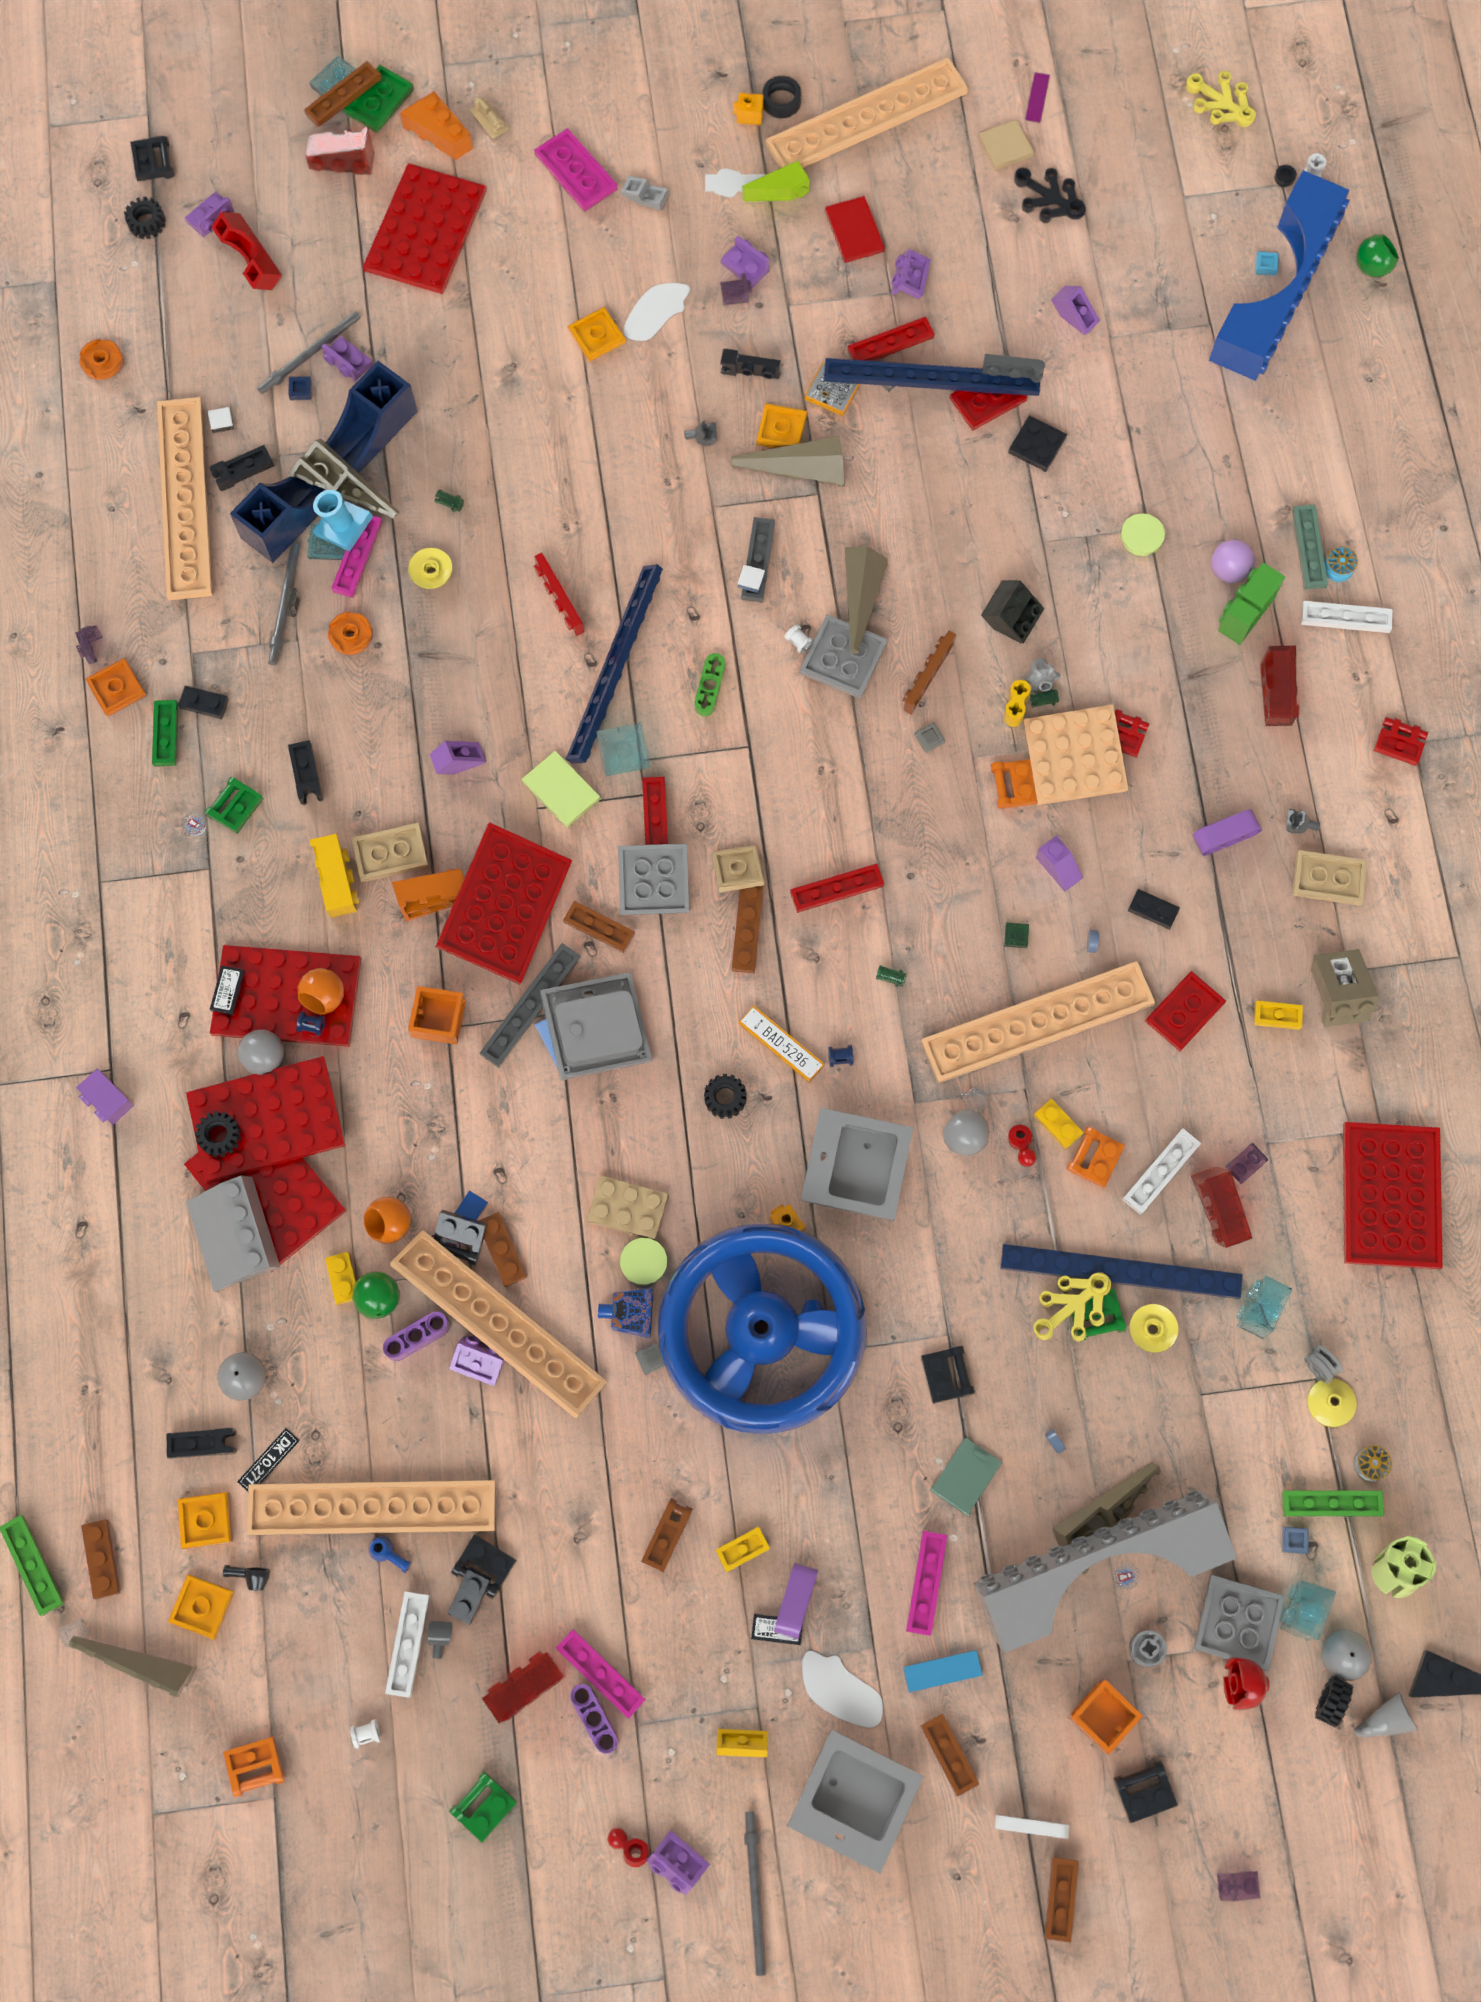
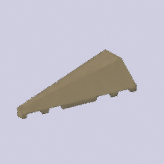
M840 436L731 457L732 468L737 466L750 468L751 471L755 472L757 470L767 471L771 475L800 480L806 478L817 480L818 483L822 484L828 482L844 487Z
M322 439L315 440L305 455L298 459L288 473L292 477H297L306 481V483L316 485L325 490H336L341 494L342 498L388 515L392 519L399 513L393 505Z
M868 546L845 547L851 654L859 653L865 629L869 622L888 562L886 557Z
M1151 1462L1054 1526L1052 1529L1058 1545L1062 1547L1070 1545L1071 1541L1075 1538L1089 1537L1097 1529L1103 1527L1111 1528L1116 1526L1118 1521L1127 1518L1135 1508L1133 1503L1140 1493L1145 1494L1148 1488L1146 1485L1155 1474L1159 1475L1161 1473L1160 1467ZM1087 1568L1082 1574L1085 1575L1089 1569Z
M73 1636L68 1646L80 1650L90 1657L98 1658L104 1661L105 1664L149 1683L155 1688L165 1690L174 1697H179L183 1688L188 1686L196 1667L77 1636Z

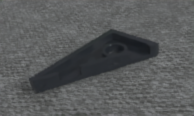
M1424 1650L1408 1696L1418 1698L1481 1694L1480 1673L1428 1650Z

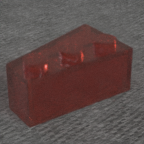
M362 128V132L352 133L351 130H345L344 134L334 135L333 132L309 135L306 151L309 169L371 175L375 153L369 128Z
M1296 645L1269 646L1260 663L1265 726H1292L1296 718L1299 717L1300 712L1299 705L1297 704Z
M1216 1166L1190 1175L1203 1205L1205 1215L1212 1227L1211 1233L1215 1243L1228 1248L1253 1239L1231 1170Z
M539 1651L529 1659V1665L523 1669L519 1666L508 1674V1680L502 1684L500 1682L496 1683L487 1690L488 1694L482 1697V1700L499 1724L506 1723L566 1678L549 1652L542 1654Z

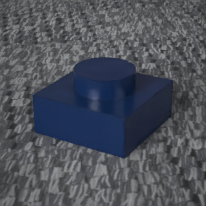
M310 376L289 377L288 396L290 400H311L312 380Z

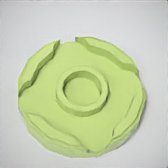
M1141 513L1133 515L1125 521L1121 529L1120 538L1124 547L1130 553L1138 556H1148L1153 552H1157L1162 546L1165 530L1157 518L1150 514Z
M651 1238L632 1240L624 1247L621 1253L620 1266L623 1275L638 1286H648L658 1282L667 1270L668 1259L665 1249L659 1242Z

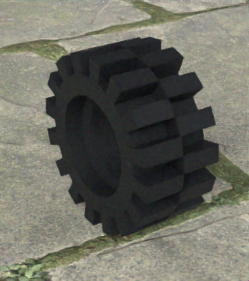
M139 197L136 198V203L132 200L130 202L131 207L127 205V211H124V218L130 232H133V235L136 237L139 235L140 239H144V236L147 239H151L150 235L152 234L155 238L157 231L161 234L162 228H165L166 218L159 203L154 201L153 198H150L148 201L147 197H143L142 201ZM144 214L153 215L152 218L146 222L137 221L138 218Z
M723 1074L721 1077L717 1075L714 1080L711 1079L709 1084L706 1085L704 1092V1101L708 1111H711L715 1117L718 1115L720 1119H724V1117L730 1119L733 1115H739V1112L743 1111L746 1104V1090L739 1078L736 1079L734 1075L727 1076V1074ZM723 1088L732 1090L735 1095L734 1100L727 1105L719 1103L716 1099V1094L719 1090Z
M214 1111L213 1115L211 1113L206 1114L207 1118L205 1119L202 1117L200 1119L201 1124L197 1123L196 1128L198 1130L195 1131L196 1142L201 1149L214 1157H218V1155L225 1157L227 1152L233 1153L232 1149L234 1147L237 1149L239 1146L237 1142L241 1141V1129L233 1117L225 1112L221 1114L219 1111ZM216 1126H223L227 1130L226 1138L219 1143L212 1142L209 1137L210 1131Z
M1332 1676L1325 1684V1689L1321 1692L1322 1695L1319 1697V1703L1316 1706L1315 1718L1328 1725L1337 1727L1341 1723L1342 1718H1344L1345 1711L1348 1710V1704L1352 1699L1353 1685Z

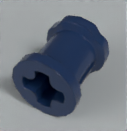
M301 1011L297 1020V1032L308 1031L316 1033V1036H321L325 1028V1016H311Z
M848 1045L846 1048L833 1049L832 1046L828 1047L829 1066L834 1067V1065L838 1064L853 1066L852 1045Z

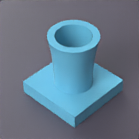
M326 490L321 492L314 500V511L321 517V520L313 530V533L316 537L350 552L373 515L369 511L343 500L338 491Z

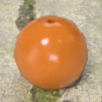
M323 968L308 971L300 979L297 986L300 1003L316 1014L332 1012L341 1004L344 997L343 983L339 976L333 971Z
M381 1197L374 1200L367 1207L364 1214V1227L367 1234L373 1240L382 1244L395 1243L401 1240L407 1234L411 1225V1215L408 1207L401 1200L394 1197Z

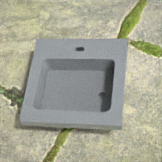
M631 972L540 990L560 1081L652 1062Z
M820 1108L801 1201L894 1221L914 1127ZM823 1153L826 1154V1158L824 1161L821 1160V1155Z
M830 1730L787 1827L881 1874L924 1776ZM835 1834H842L844 1836V1839L840 1840L836 1838Z

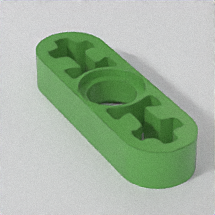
M717 653L710 654L706 658L694 702L695 711L700 716L711 715L717 702L725 671V659ZM714 661H718L719 665L716 667L715 674H712V664H714ZM707 680H713L716 683V687L709 690L704 687V683ZM706 695L708 696L709 706H706V708L703 709L701 708V704L704 703Z

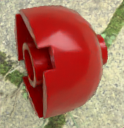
M1240 1657L1230 1658L1225 1665V1669H1229L1228 1677L1223 1678L1227 1703L1234 1705L1232 1708L1234 1710H1247L1257 1707L1262 1703L1266 1692L1269 1691V1678L1265 1675L1262 1667L1253 1660Z

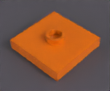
M125 658L85 678L107 717L147 696Z

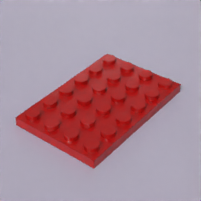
M407 163L363 264V270L443 295L486 194V185Z
M489 822L435 947L520 985L572 860Z
M223 945L219 972L221 966L244 970L245 976L234 1016L213 1012L210 1027L211 1036L243 1038L254 1030H268L276 1034L282 1042L350 1047L362 958L355 955ZM317 968L333 971L343 983L344 997L341 1004L335 1010L326 1014H316L308 1010L298 999L297 986L300 979L308 971ZM301 1011L311 1016H325V1028L321 1036H316V1033L308 1031L297 1032V1020Z
M324 1056L276 1068L262 1075L253 1074L186 1092L194 1133L198 1130L196 1128L197 1123L201 1124L200 1119L202 1117L204 1119L207 1118L206 1114L208 1113L213 1115L214 1111H219L221 1114L222 1112L227 1113L233 1117L241 1129V1141L237 1142L238 1148L234 1147L232 1149L233 1153L227 1152L225 1157L218 1155V1157L208 1155L197 1143L206 1183L346 1146ZM223 1126L214 1127L210 1131V1140L215 1143L222 1142L227 1136V1130Z
M1356 1122L1343 1123L1344 1264L1438 1270L1443 1268L1440 1127Z
M199 1152L184 1163L205 1191L239 1176L253 1178L280 1265L347 1212L303 1158L206 1183L204 1180Z

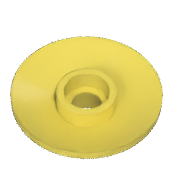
M425 548L413 555L408 566L412 581L425 589H434L444 585L451 577L453 570L450 557L444 551L437 548ZM429 570H435L434 573L428 574Z
M1158 1304L1142 1306L1131 1318V1337L1138 1347L1147 1352L1158 1353L1165 1351L1177 1339L1178 1322L1174 1314L1164 1306ZM1149 1326H1155L1157 1332L1155 1334L1150 1333L1148 1330Z
M1333 1378L1328 1384L1321 1380L1315 1383L1310 1389L1307 1398L1308 1409L1313 1418L1327 1427H1339L1348 1423L1356 1412L1357 1401L1353 1390L1348 1384L1336 1378ZM1331 1397H1335L1338 1400L1337 1406H1333L1330 1403Z

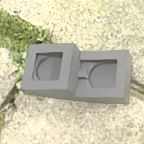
M633 176L628 177L620 192L622 196L656 210H662L670 195L668 188L649 185L647 179Z

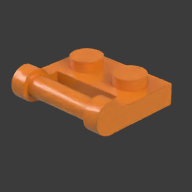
M1030 759L1005 763L995 762L990 765L991 772L995 776L999 798L997 805L999 809L1037 804ZM1003 772H1009L1013 798L1007 797Z
M1086 1127L1084 1131L1085 1136L1073 1161L1069 1162L1066 1169L1105 1188L1125 1145L1099 1133L1092 1127ZM1094 1140L1099 1145L1086 1170L1081 1167V1164Z
M274 1737L223 1752L234 1797L242 1796L243 1792L268 1784L285 1782ZM271 1765L272 1773L240 1782L239 1774Z

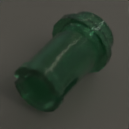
M441 489L437 491L435 497H438V499H434L435 503L451 508L452 512L461 511L464 500L461 499L460 495L454 496Z
M1051 688L1049 691L1030 694L1032 708L1048 704L1054 706L1055 703H1058L1057 689L1052 690Z
M880 965L876 979L895 984V987L898 988V986H904L907 973H904L902 969L897 971Z

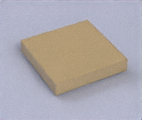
M1017 120L978 134V139L995 171L1031 158L1034 155V151Z
M757 845L712 852L719 893L765 885Z

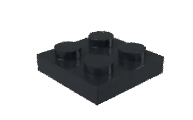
M1029 415L1011 444L1008 453L1047 472L1067 439V434Z

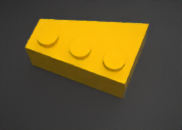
M337 834L310 839V845L315 853L316 861L314 862L316 868H318L323 900L329 917L333 918L357 912L356 904H359L357 891L352 890L351 883H354L355 879L352 869L348 870L347 862H350L348 849L343 848Z

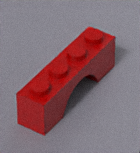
M221 211L211 228L221 243L234 248L244 257L248 266L244 270L243 275L251 287L258 290L272 291L282 276L281 272L240 213Z

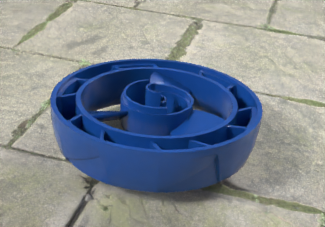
M755 1223L729 1228L698 1245L683 1260L668 1282L663 1294L658 1318V1339L663 1361L673 1384L682 1397L694 1409L711 1421L726 1428L754 1434H772L796 1429L812 1422L831 1409L842 1398L857 1375L864 1355L867 1337V1320L862 1296L855 1279L844 1262L828 1246L815 1237L798 1229L774 1224ZM751 1254H777L793 1259L807 1267L826 1287L833 1301L835 1311L815 1310L796 1315L793 1307L783 1297L773 1292L761 1290L759 1271ZM712 1274L720 1290L734 1304L727 1315L725 1324L726 1337L731 1348L713 1362L704 1376L691 1352L688 1337V1320L696 1293L704 1281ZM760 1321L768 1323V1330L765 1334H758L756 1332V1325ZM794 1346L819 1355H832L827 1368L820 1378L796 1397L772 1404H753L740 1401L749 1387L756 1364L768 1365L776 1363L786 1357Z

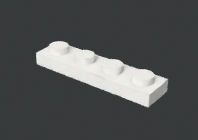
M1303 601L1301 606V625L1390 633L1392 630L1393 609Z
M1182 1128L1122 1200L1141 1215L1201 1143Z
M404 1592L385 1694L408 1698L412 1696L430 1595Z

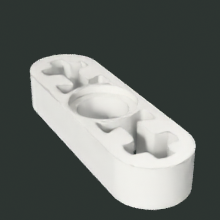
M996 1815L994 1828L1068 1839L1070 1825Z

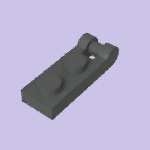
M985 354L982 373L992 376L1006 375L1012 378H1030L1031 381L1037 383L1043 378L1045 363L1039 359Z

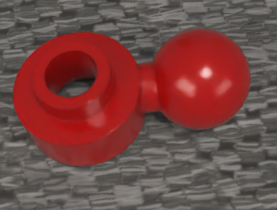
M1015 1125L1009 1131L1008 1142L1011 1147L1020 1150L1017 1157L1018 1162L1024 1167H1030L1036 1162L1037 1158L1036 1153L1029 1148L1032 1141V1132L1025 1125ZM1022 1133L1024 1137L1018 1138L1016 1134Z
M614 1828L609 1832L607 1837L609 1846L613 1849H623V1858L627 1865L637 1868L643 1866L648 1861L649 1847L645 1841L637 1838L628 1840L627 1833L621 1828ZM637 1853L640 1856L635 1858L632 1855Z

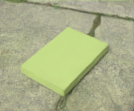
M556 751L521 779L525 786L566 828L571 826L601 800L600 796Z

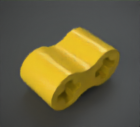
M1016 680L1010 687L1009 702L1006 705L1003 717L1004 722L1010 727L1019 726L1024 719L1026 712L1025 704L1029 699L1031 691L1029 683L1025 680Z

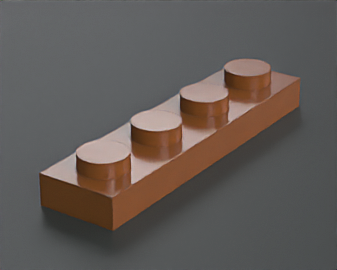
M366 61L304 109L305 115L319 128L380 81L381 74Z
M948 630L945 637L941 636L935 646L937 650L934 655L929 654L924 664L926 666L925 670L918 672L914 680V688L907 690L903 698L905 702L904 711L912 715L954 646L955 633Z
M763 885L740 889L732 959L733 972L755 974Z

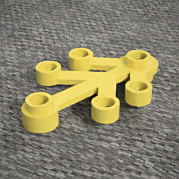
M1222 71L1219 74L1218 83L1221 85L1222 94L1205 84L1200 74L1194 73L1188 77L1186 83L1188 92L1195 94L1201 91L1214 100L1206 102V100L1198 98L1193 106V110L1196 113L1212 111L1210 116L1212 124L1218 125L1221 122L1236 121L1239 126L1248 127L1255 121L1256 112L1248 106L1247 102L1248 85L1246 83H1237L1234 90L1235 95L1238 96L1239 106L1232 101L1229 84L1231 80L1230 72ZM1228 109L1232 113L1223 114L1221 110Z
M1095 1273L1089 1279H1075L1068 1276H1062L1058 1279V1287L1062 1292H1069L1072 1288L1085 1289L1079 1295L1054 1294L1050 1291L1042 1292L1039 1296L1042 1306L1051 1307L1053 1304L1067 1305L1049 1320L1042 1318L1035 1322L1033 1329L1036 1337L1040 1340L1050 1339L1053 1336L1054 1329L1075 1312L1071 1335L1075 1341H1083L1086 1338L1084 1328L1085 1304L1092 1297L1093 1311L1089 1315L1090 1322L1094 1326L1102 1325L1105 1321L1102 1312L1103 1296L1111 1290V1280L1103 1273ZM1064 1281H1068L1069 1285L1067 1287L1061 1286V1283ZM1097 1283L1104 1284L1100 1289L1095 1287ZM1049 1296L1051 1297V1300L1049 1302H1044L1043 1298ZM1095 1315H1100L1101 1319L1095 1321L1093 1320V1317ZM1043 1328L1049 1330L1046 1334H1041L1040 1331ZM1077 1330L1083 1331V1334L1080 1336L1074 1335Z

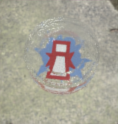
M198 812L188 813L182 821L184 830L192 836L202 834L207 826L205 818Z
M1123 1564L1116 1568L1114 1581L1121 1589L1129 1590L1139 1583L1140 1575L1135 1566Z

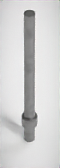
M356 311L279 371L275 370L268 376L269 378L257 387L259 393L262 395L274 385L278 386L283 382L284 377L322 349L321 346L327 345L360 319L359 314Z
M295 542L291 543L274 634L269 642L271 649L268 664L277 665L279 650H282L284 640L282 635L287 614L283 606L288 588L292 589L300 544Z
M755 1811L745 1812L746 1833H744V1845H747L755 1971L756 1976L766 1975L757 1848L760 1840L759 1832H756Z

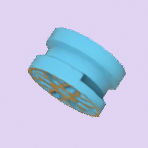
M1343 546L1332 549L1325 560L1327 577L1335 582H1344L1350 579L1358 564L1355 552Z

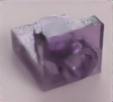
M741 273V280L720 282L723 305L748 302V294L752 293L751 280L746 279V273Z

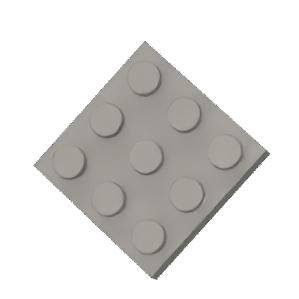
M826 615L803 662L800 674L861 699L887 645L888 639L865 630L859 653L851 654L849 623Z
M687 844L618 846L620 915L689 913Z
M1210 1575L1193 1650L1227 1660L1233 1657L1248 1658L1258 1663L1263 1670L1269 1671L1285 1596Z

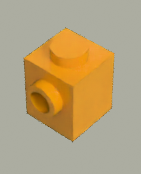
M738 93V101H734L733 114L737 115V124L762 125L763 94Z
M790 1204L785 1207L780 1205L771 1211L772 1215L769 1218L771 1224L782 1225L805 1232L804 1224Z

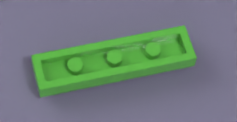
M1282 1491L1283 1517L1384 1516L1382 1491Z
M20 1515L0 1526L1 1534L39 1616H44L64 1605L65 1602L24 1515Z

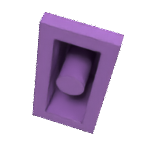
M1064 286L1051 299L1060 317L1084 335H1087L1100 321L1081 286Z
M444 741L429 754L436 774L454 775L486 762L479 742Z
M1057 835L1039 848L1036 859L1064 892L1083 879L1072 853Z

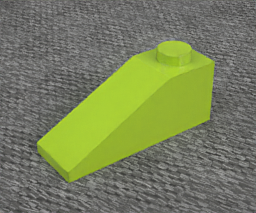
M795 161L743 185L742 199L744 202L791 201L809 193L810 179L799 161Z

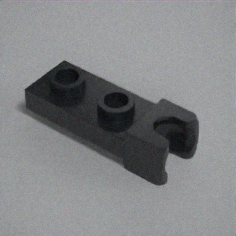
M723 349L720 365H722L721 374L736 376V373H741L745 376L755 375L766 379H779L781 360L738 354V350Z
M262 445L226 462L220 461L213 464L209 469L213 478H217L216 483L219 490L225 491L234 487L235 483L274 467V464L265 445Z
M307 740L289 744L288 749L300 803L306 805V797L310 793L315 794L318 801H323L311 741Z
M221 1428L166 1433L167 1458L236 1454L237 1450L235 1448L225 1445V1440L228 1437L237 1434L236 1429Z

